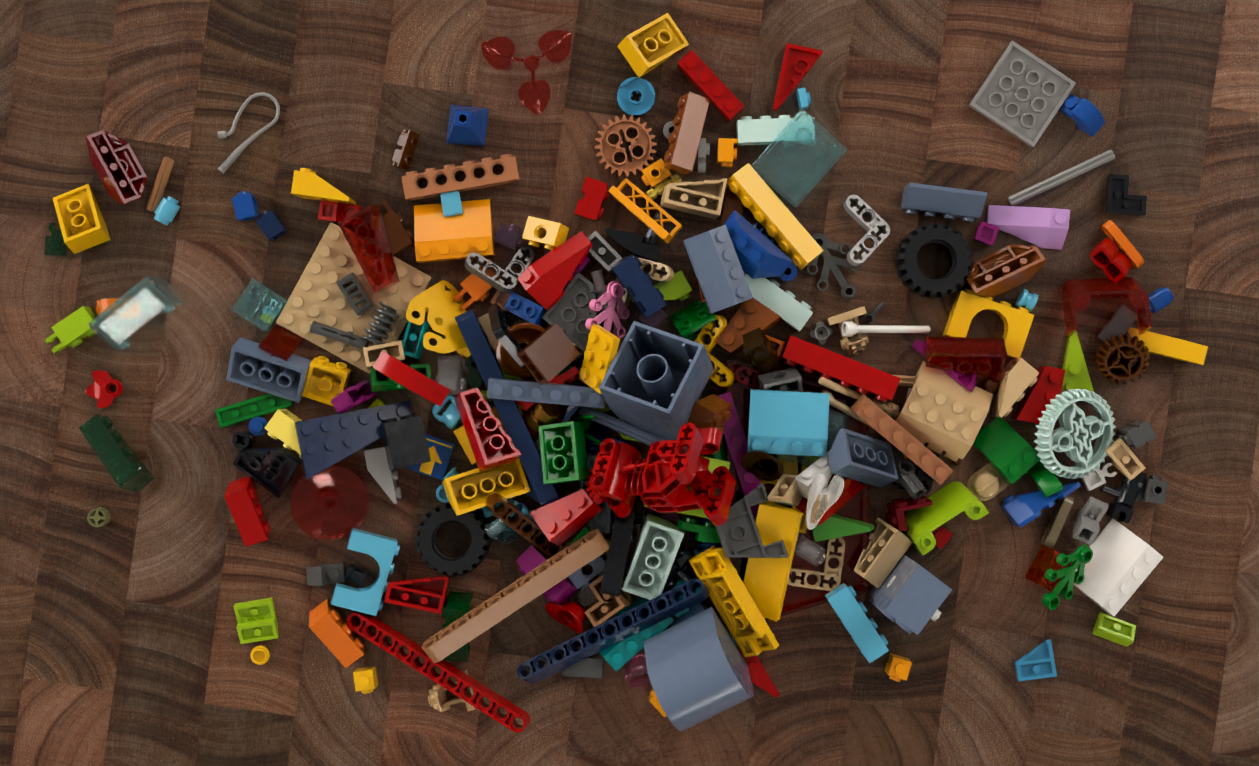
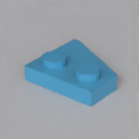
M1051 639L1045 640L1014 662L1017 681L1057 677Z

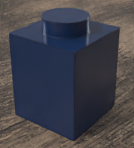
M272 210L262 212L258 216L259 219L256 220V223L267 239L272 242L288 232L279 216Z

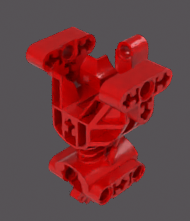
M686 423L680 428L677 440H659L651 443L647 459L644 460L641 453L633 446L624 442L616 443L611 438L604 440L600 445V452L597 454L594 468L589 469L592 475L586 476L589 481L585 485L588 487L586 491L589 493V497L597 505L604 501L609 503V507L620 518H624L631 513L635 496L641 495L643 503L657 512L669 513L704 509L705 515L712 524L720 526L728 519L736 480L725 466H719L711 473L708 469L710 460L699 456L714 454V452L719 451L723 436L722 431L711 427L697 428L693 423Z

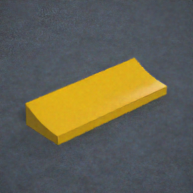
M766 501L759 504L756 518V526L762 544L765 546L783 540L789 557L748 558L743 583L762 616L777 622L781 616L803 513L771 501Z

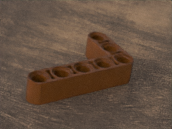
M493 493L488 496L486 501L488 508L497 518L549 557H553L568 547L587 525V523L583 525L563 544L557 546L547 539L532 518L502 495ZM501 502L498 507H494L497 503Z

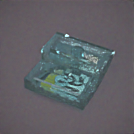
M252 278L232 310L262 331L267 332L287 300Z

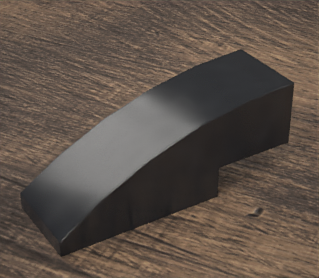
M605 228V233L623 249L643 259L658 262L661 246L642 243V234Z

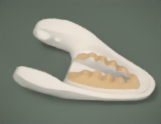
M822 473L815 475L808 492L805 516L806 527L809 530L817 526L825 512L839 499L844 488L842 476L835 475L828 487L822 490L825 476Z

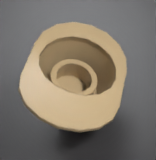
M990 463L975 472L967 483V488L980 501L992 499L1008 486Z

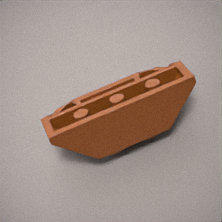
M1008 245L975 261L967 282L976 295L996 297L1029 281L1043 266L1046 259L1037 246Z

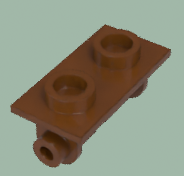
M406 129L400 133L397 145L401 146L402 150L395 149L391 160L393 162L392 166L400 167L406 171L409 170L415 149L419 143V134Z

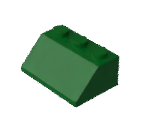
M570 421L539 426L543 484L589 481L586 478L588 476L584 423Z

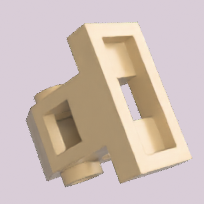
M865 306L826 318L828 326L837 323L842 337L840 345L843 351H847L848 356L852 354L859 355L864 350H867V343H869L867 333H857V337L851 339L842 335L843 322L852 321L859 325L858 316L867 313Z
M467 669L462 670V672L469 676ZM439 684L433 685V689L429 690L428 702L434 710L436 709L439 712L451 709L450 705L461 702L466 703L467 711L476 709L459 697L448 700L446 695L447 689ZM467 687L468 692L474 695L473 689Z

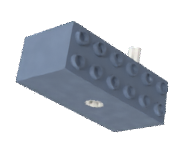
M903 555L879 589L873 586L867 594L871 597L869 601L886 617L896 622L907 633L911 634L914 632L918 635L930 619L935 622L940 617L941 612L938 608L952 589L921 565Z

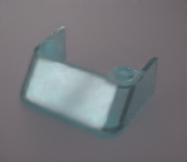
M148 276L89 323V326L114 350L125 351L130 345V336L157 314L164 312L168 314L175 308V304L181 305L184 302L165 279Z

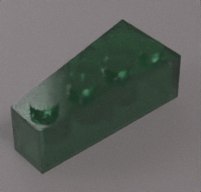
M96 414L79 427L119 488L138 492L154 479L153 475L126 443L123 436L114 428L113 422L108 416Z

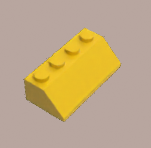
M519 458L514 462L484 471L476 468L445 478L442 482L448 501L456 516L486 507L487 498L493 493H498L504 498L510 499L530 492Z

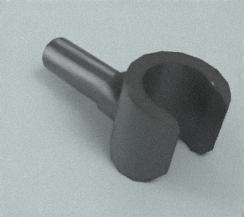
M883 302L870 313L868 312L863 315V319L867 315L872 316V320L868 325L874 322V316L885 306Z

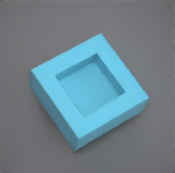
M806 88L797 89L796 96L799 111L807 110L809 104H811L810 93L806 92Z

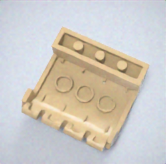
M923 361L915 376L916 380L895 421L923 445L927 442L928 449L939 454L944 450L946 451L944 456L955 462L959 458L963 460L972 447L989 412L993 394L977 386L970 392L941 369Z

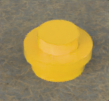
M259 645L252 649L250 657L255 664L263 665L269 660L270 652L267 647Z

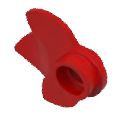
M96 370L92 372L95 382L84 391L88 396L97 399V408H106L112 404L114 398L122 394L123 385L119 380L112 379L108 372ZM112 385L116 386L115 392L111 390Z

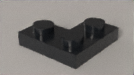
M1109 174L1107 178L1105 213L1144 216L1146 215L1147 196L1128 195L1129 175Z

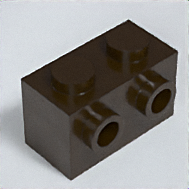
M760 327L742 335L744 341L743 352L746 357L751 358L755 369L758 368L764 374L780 367L777 351Z

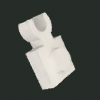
M1111 462L1104 463L1101 469L1095 468V472L1081 478L1087 491L1107 483L1104 477H1114L1117 474L1116 471L1108 473L1107 468L1113 465Z

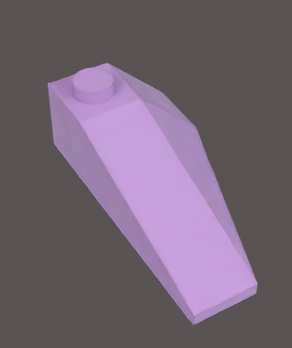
M988 205V224L1000 228V231L1014 235L1021 240L1028 241L1037 247L1062 250L1069 230V209Z

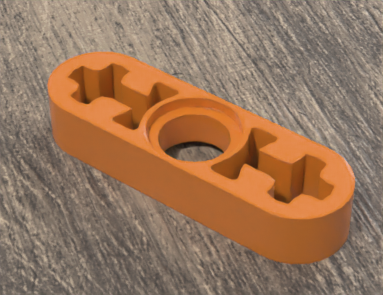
M1108 220L1101 226L1104 234L1115 242L1119 251L1128 256L1133 268L1137 269L1145 262L1113 221Z

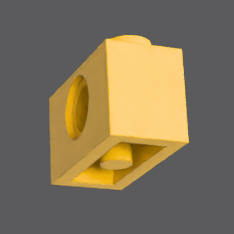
M528 216L522 238L529 241L528 245L538 248L540 245H544L545 249L552 251L566 242L569 227L561 223Z

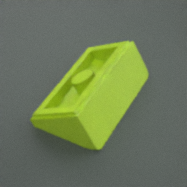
M1100 612L1092 634L1128 647L1134 642L1136 625Z

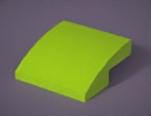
M273 597L234 604L233 607L238 623L236 628L240 644L279 638Z

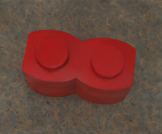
M1107 237L1096 244L1090 253L1092 261L1098 267L1103 268L1105 275L1113 282H1117L1125 277L1132 267V262L1128 256L1120 252L1115 242Z

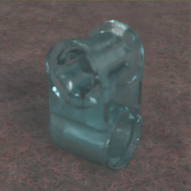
M499 518L492 523L484 525L485 531L490 538L501 541L504 544L512 543L519 538L518 533Z

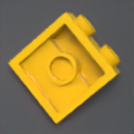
M325 356L315 357L310 362L302 396L333 406L331 400L347 387L351 369L347 368V364L343 362L335 364L329 362V359Z

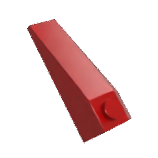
M581 231L532 263L517 279L524 289L549 311L562 298L565 293L563 290L568 281H572L574 277L572 274L576 267L582 264L593 244Z

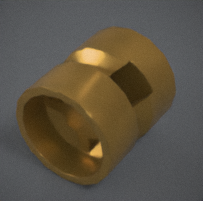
M537 403L526 413V422L532 430L539 432V426L550 425L560 416L561 408L559 404Z

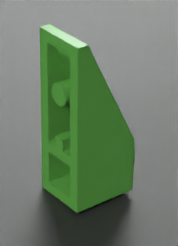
M833 514L821 525L817 524L812 531L815 542L870 532L874 529V525Z

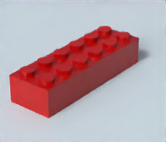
M790 336L782 356L786 365L791 367L799 365L803 367L802 371L812 375L814 372L821 374L820 378L824 377L831 381L832 379L839 381L838 384L850 388V386L857 388L856 392L866 396L869 393L875 395L874 399L883 403L893 399L901 379L794 336Z

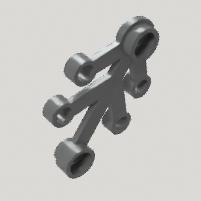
M822 233L812 235L815 241L816 239L822 241L820 247L824 250L821 253L824 263L820 279L816 284L817 289L825 291L828 288L827 280L831 270L841 286V297L846 300L854 298L856 288L848 284L837 265L857 271L861 268V264L857 269H854L847 259L831 256L827 250H836L843 255H847L851 250V246L848 243L830 242ZM846 245L848 252H843L842 246ZM819 256L806 267L808 274L814 275L818 272L817 262ZM811 265L815 266L816 268L815 272L813 273L809 271V267ZM820 282H824L826 284V287L824 289H821L819 287ZM847 288H850L852 290L851 295H847L845 293V290Z

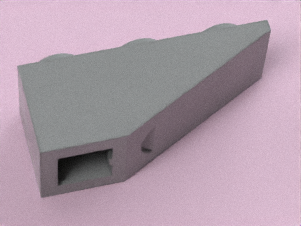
M385 447L365 450L367 470L394 504L399 503L402 494L400 487H397L396 484L398 472L397 469H389Z

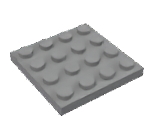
M1011 41L968 106L1033 148L1076 82L1016 42Z

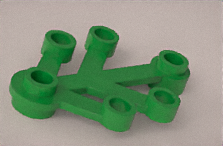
M1082 545L1076 549L1075 553L1069 555L1060 553L1057 556L1056 562L1061 566H1066L1069 562L1073 563L1057 571L1051 568L1046 571L1045 578L1054 582L1058 578L1061 579L1051 593L1043 595L1042 603L1044 607L1055 610L1060 603L1059 593L1066 600L1072 598L1073 584H1081L1083 582L1085 564L1089 563L1093 557V551L1089 546Z

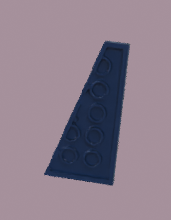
M410 401L295 422L306 480L381 438L380 425L385 424L386 419L396 417L397 421L404 420L403 416L412 414Z

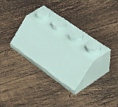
M648 513L623 578L622 590L649 600L661 595L685 532L668 520Z

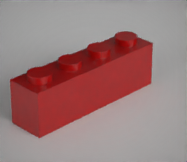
M690 50L677 63V68L705 98L710 99V103L728 123L743 110L744 105L693 50Z

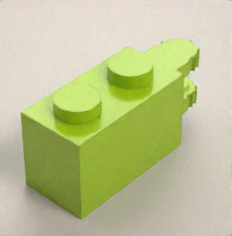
M82 306L51 328L55 333L47 337L45 342L49 344L59 338L61 343L51 349L53 354H56L66 347L72 346L74 348L83 342V338L95 335L102 324L90 307Z

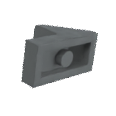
M344 562L306 566L308 586H324L325 584L346 582V579H344L346 574Z

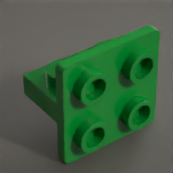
M700 298L682 310L675 312V314L670 316V319L680 336L692 341L697 338L702 328L714 321L716 317L713 313L710 314L706 302Z

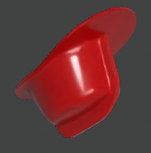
M572 601L562 606L555 603L546 604V612L554 620L577 633L583 632L582 624L587 618L584 613L587 611L586 609Z

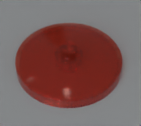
M338 464L328 467L307 480L305 473L302 474L296 481L290 496L291 513L296 524L308 535L323 540L339 539L349 535L352 528L357 529L367 514L369 504L367 489L362 479L350 468Z

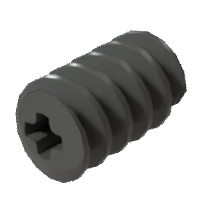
M379 302V304L383 308L375 309L379 316L372 315L375 322H368L371 329H364L368 336H363L378 345L385 344L382 338L388 339L389 336L385 331L392 332L389 325H396L392 318L400 317L396 312L397 310L382 302Z

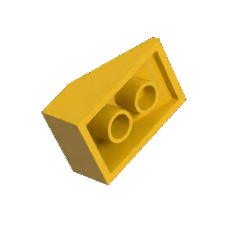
M666 13L627 35L617 47L640 78L686 48L689 43L671 16Z
M300 168V171L294 170L291 194L299 198L356 205V201L316 175V172L312 171V169Z
M89 184L53 198L64 243L74 254L111 240L107 225Z

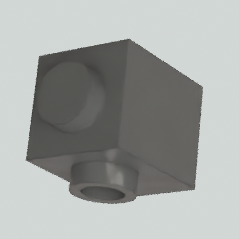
M1150 475V479L1146 478L1141 501L1165 505L1168 482L1162 481L1160 476Z

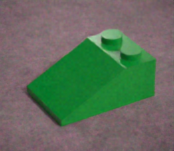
M1000 417L993 419L978 432L973 443L1007 484L1015 483L1041 460L1029 443Z

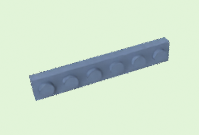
M488 379L487 398L604 408L605 406L604 396L589 386L556 383L540 385L538 382Z

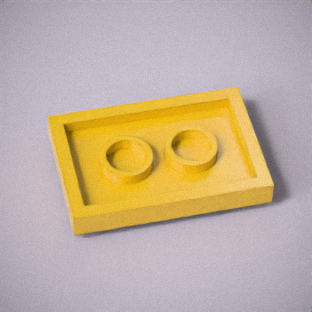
M592 324L579 373V380L599 394H602L599 386L617 354L620 338L600 325Z

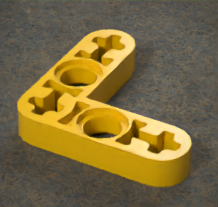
M715 315V320L719 321L718 324L720 326L716 327L715 320L705 325L694 342L705 346L710 361L714 363V370L710 379L717 385L726 387L734 382V374L710 352L716 345V340L726 328L727 321L725 317ZM706 334L711 338L708 345L704 343V336ZM720 374H726L725 378L727 381H723L724 378Z

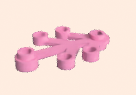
M611 281L607 286L605 294L599 299H592L590 301L589 308L592 311H600L602 305L607 301L608 306L595 318H588L586 320L585 326L588 330H591L592 323L599 325L605 320L604 329L610 332L613 323V334L618 338L625 336L626 330L622 327L619 319H627L629 317V310L622 299L625 289L620 282Z

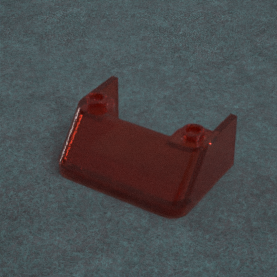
M1123 277L1117 282H1113L1109 278L1071 279L1062 286L1066 337H1071L1078 330L1076 312L1088 309L1091 303L1090 299L1128 298L1129 304L1136 309L1138 315L1139 335L1144 334L1152 327L1149 296L1133 277Z

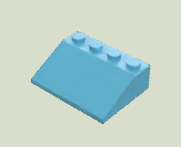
M751 389L747 453L751 451H764L768 454L826 457L830 394Z

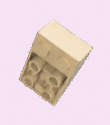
M1012 358L1000 372L999 386L991 412L993 417L1002 418L1009 415L1013 409L1011 406L1015 401L1019 402L1024 397L1026 388L1028 386L1032 387L1038 380L1037 375L1039 372L1024 359Z

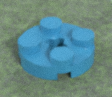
M631 77L620 85L617 93V102L621 110L629 116H642L648 113L654 105L655 91L649 81L638 77ZM633 92H636V94H641V96L639 97L640 101L637 102L636 100H631V98L633 97Z

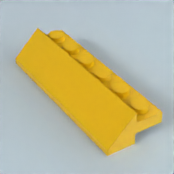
M713 546L688 560L699 580L709 588V597L745 657L758 656L762 651L775 650L779 646L775 635L767 625L765 618L749 594L730 559L725 557L722 547L716 548Z

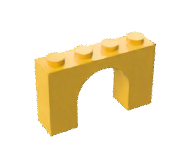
M969 289L958 291L943 335L959 341H965L973 317L982 310H990L998 314L1004 324V334L997 353L1010 358H1020L1034 315L1029 313V309L1023 307L1015 309L1008 302L1000 301V303L993 301L992 297L976 296L974 291Z

